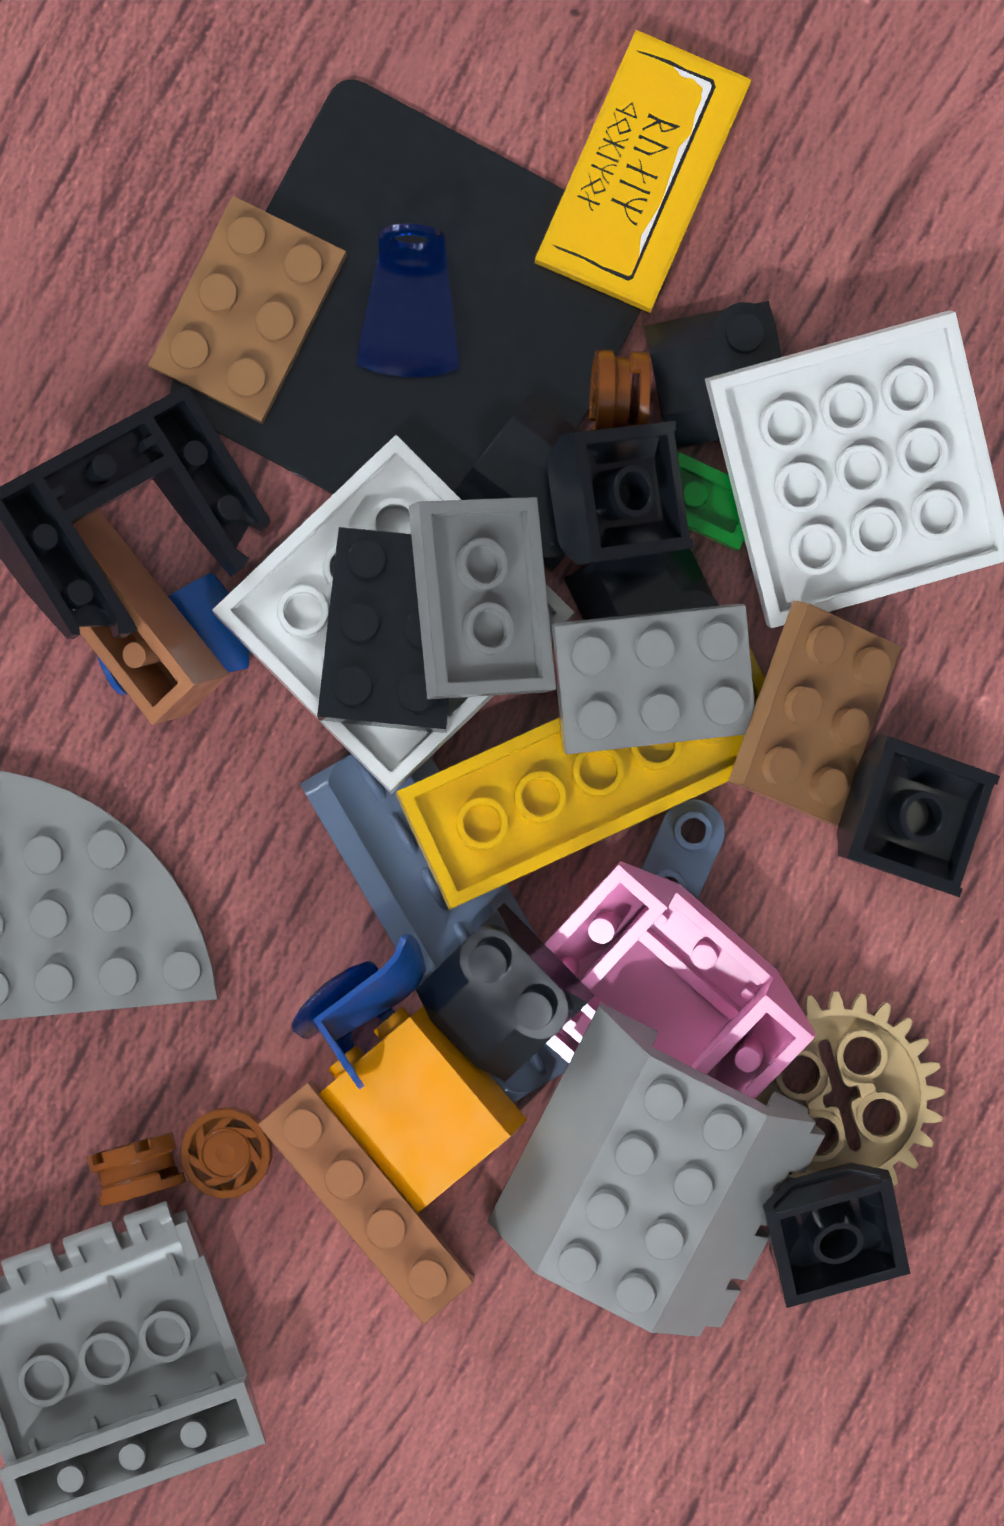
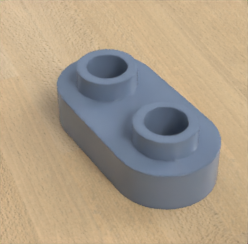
M690 799L671 808L661 822L641 869L660 877L673 878L698 899L724 841L725 826L720 813L709 803L696 799ZM697 819L704 825L705 836L699 843L692 844L683 839L681 827L686 820Z

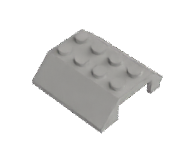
M600 1002L487 1222L535 1274L651 1333L700 1337L705 1326L721 1328L741 1291L740 1287L731 1279H748L769 1240L768 1233L760 1228V1225L766 1226L762 1205L787 1180L794 1178L788 1174L789 1171L806 1172L825 1137V1133L815 1126L816 1122L808 1115L809 1108L776 1091L772 1093L768 1104L765 1105L653 1048L658 1031Z
M167 1200L125 1215L124 1221L127 1231L118 1234L111 1220L64 1237L62 1240L66 1251L65 1254L57 1256L51 1243L1 1260L5 1275L0 1277V1453L4 1461V1465L0 1468V1478L17 1526H40L266 1443L249 1372L207 1254L186 1210L173 1214Z

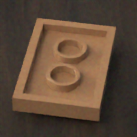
M232 195L148 363V367L263 424L347 257L346 251Z
M793 601L728 782L815 820L837 826L901 646L810 603Z

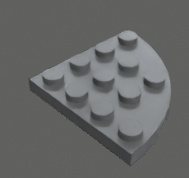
M0 771V1020L219 999L214 966L199 922H197L193 910L178 886L176 879L155 852L129 827L103 808L83 797L39 779Z

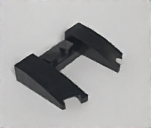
M187 385L0 486V559L27 595L66 639L77 638L80 635L79 627L110 626L113 638H125L138 629L73 526L74 523L154 480L182 520L230 577L242 570L249 560V557L236 549L248 527L263 531L271 522Z

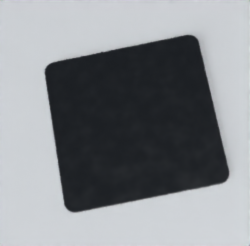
M345 80L338 83L330 91L265 212L345 250L347 257L263 424L192 389L190 391L216 432L331 494H334L395 435L454 492L530 394L578 429L589 409L591 372L595 351L613 350L617 357L642 309L534 263L538 250L564 194V189L364 82ZM173 381L171 393L184 387V385Z

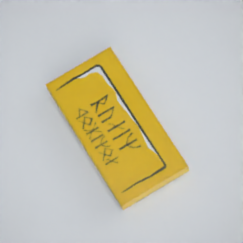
M635 30L538 250L534 263L651 313L752 79Z

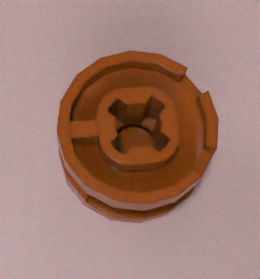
M613 350L595 351L589 400V421H595V427H590V430L648 424L651 388V368L648 352L632 351L628 357H616Z
M237 1107L216 1108L197 1118L186 1131L180 1148L181 1166L189 1182L203 1194L218 1199L237 1198L253 1190L268 1173L273 1158L272 1141L257 1125L261 1121L251 1112Z
M173 1132L121 1145L86 1157L90 1172L98 1174L100 1185L104 1186L100 1190L101 1196L97 1197L100 1207L151 1194L186 1182L184 1172L179 1173L178 1168L174 1166L175 1162L172 1151L177 1146Z

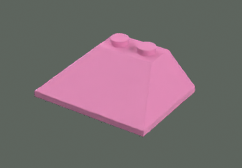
M620 861L545 943V946L595 995L546 1043L568 1063L600 1002L658 1031L653 1048L753 1099H756L815 1038L816 1032L775 967L681 884Z

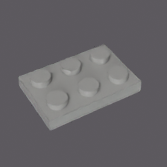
M537 497L419 501L409 505L427 699L545 693L556 690Z
M738 603L551 624L562 749L565 754L745 735L755 708L746 605Z

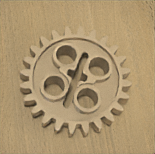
M831 991L828 1008L821 1010L818 1002L812 995L805 996V1016L816 1032V1035L797 1056H806L813 1062L816 1067L815 1081L807 1090L793 1092L786 1088L782 1081L781 1072L755 1100L767 1105L772 1093L776 1091L809 1108L808 1115L812 1119L821 1117L828 1119L835 1129V1138L829 1149L822 1153H815L805 1173L790 1171V1175L796 1178L851 1162L888 1170L893 1186L898 1184V1179L893 1165L900 1161L916 1169L919 1165L909 1149L913 1143L932 1147L934 1142L921 1131L923 1123L942 1122L943 1118L938 1113L927 1109V1100L945 1095V1090L927 1085L925 1077L941 1068L940 1064L930 1061L920 1062L918 1055L926 1049L930 1042L927 1038H919L910 1042L905 1039L913 1023L908 1017L898 1021L893 1026L888 1024L891 1005L887 1002H883L871 1015L867 1013L865 994L858 993L853 1000L851 1008L844 1009L839 991ZM857 1037H867L876 1047V1062L870 1070L864 1073H853L844 1063L843 1053L845 1047L851 1040ZM822 1040H827L830 1044L836 1072L841 1084L850 1087L854 1086L856 1095L847 1099V1108L860 1141L859 1149L854 1151L848 1146L840 1111L832 1104L824 1105L823 1095L832 1091V1085L818 1049V1044ZM884 1098L891 1102L895 1108L896 1119L889 1131L875 1135L866 1130L862 1115L865 1107L875 1099Z

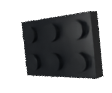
M339 527L317 713L318 720L447 733L450 698L427 699L411 534Z

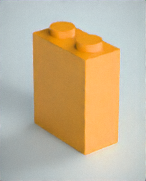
M402 1006L373 1030L381 1041L365 1054L356 1045L345 1054L365 1087L359 1090L338 1060L328 1069L335 1080L318 1095L416 1212L419 1213L509 1139L528 1119L490 1074L476 1067L430 1020L424 1006L412 1015Z

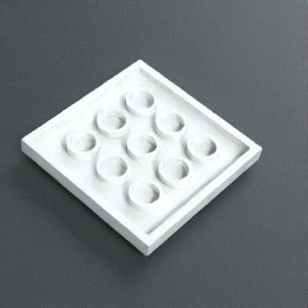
M948 310L705 378L765 623L768 627L775 628L785 624L793 601L810 603L824 611L831 612L1004 562V516L956 312Z
M395 435L212 611L240 642L318 719L317 713L339 527L411 534L409 505L419 501L461 499ZM546 584L552 640L551 624L571 622L575 618V612ZM493 696L450 698L447 733L331 721L320 722L393 794Z

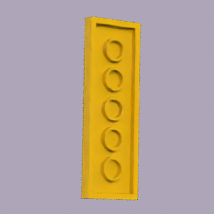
M750 648L754 705H756L765 678ZM559 717L397 791L395 795L448 909L451 910L727 783L744 735L565 754L562 749Z

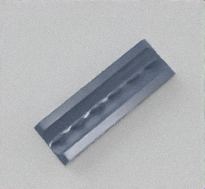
M350 754L300 783L395 948H397L399 940L404 934H410L417 940L426 968L419 986L503 903L536 935L507 884L456 908L448 909L395 795L397 791L440 772L432 756L391 794ZM545 1044L506 1082L491 1074L490 1076L514 1103L563 1074L569 1063L548 1044Z

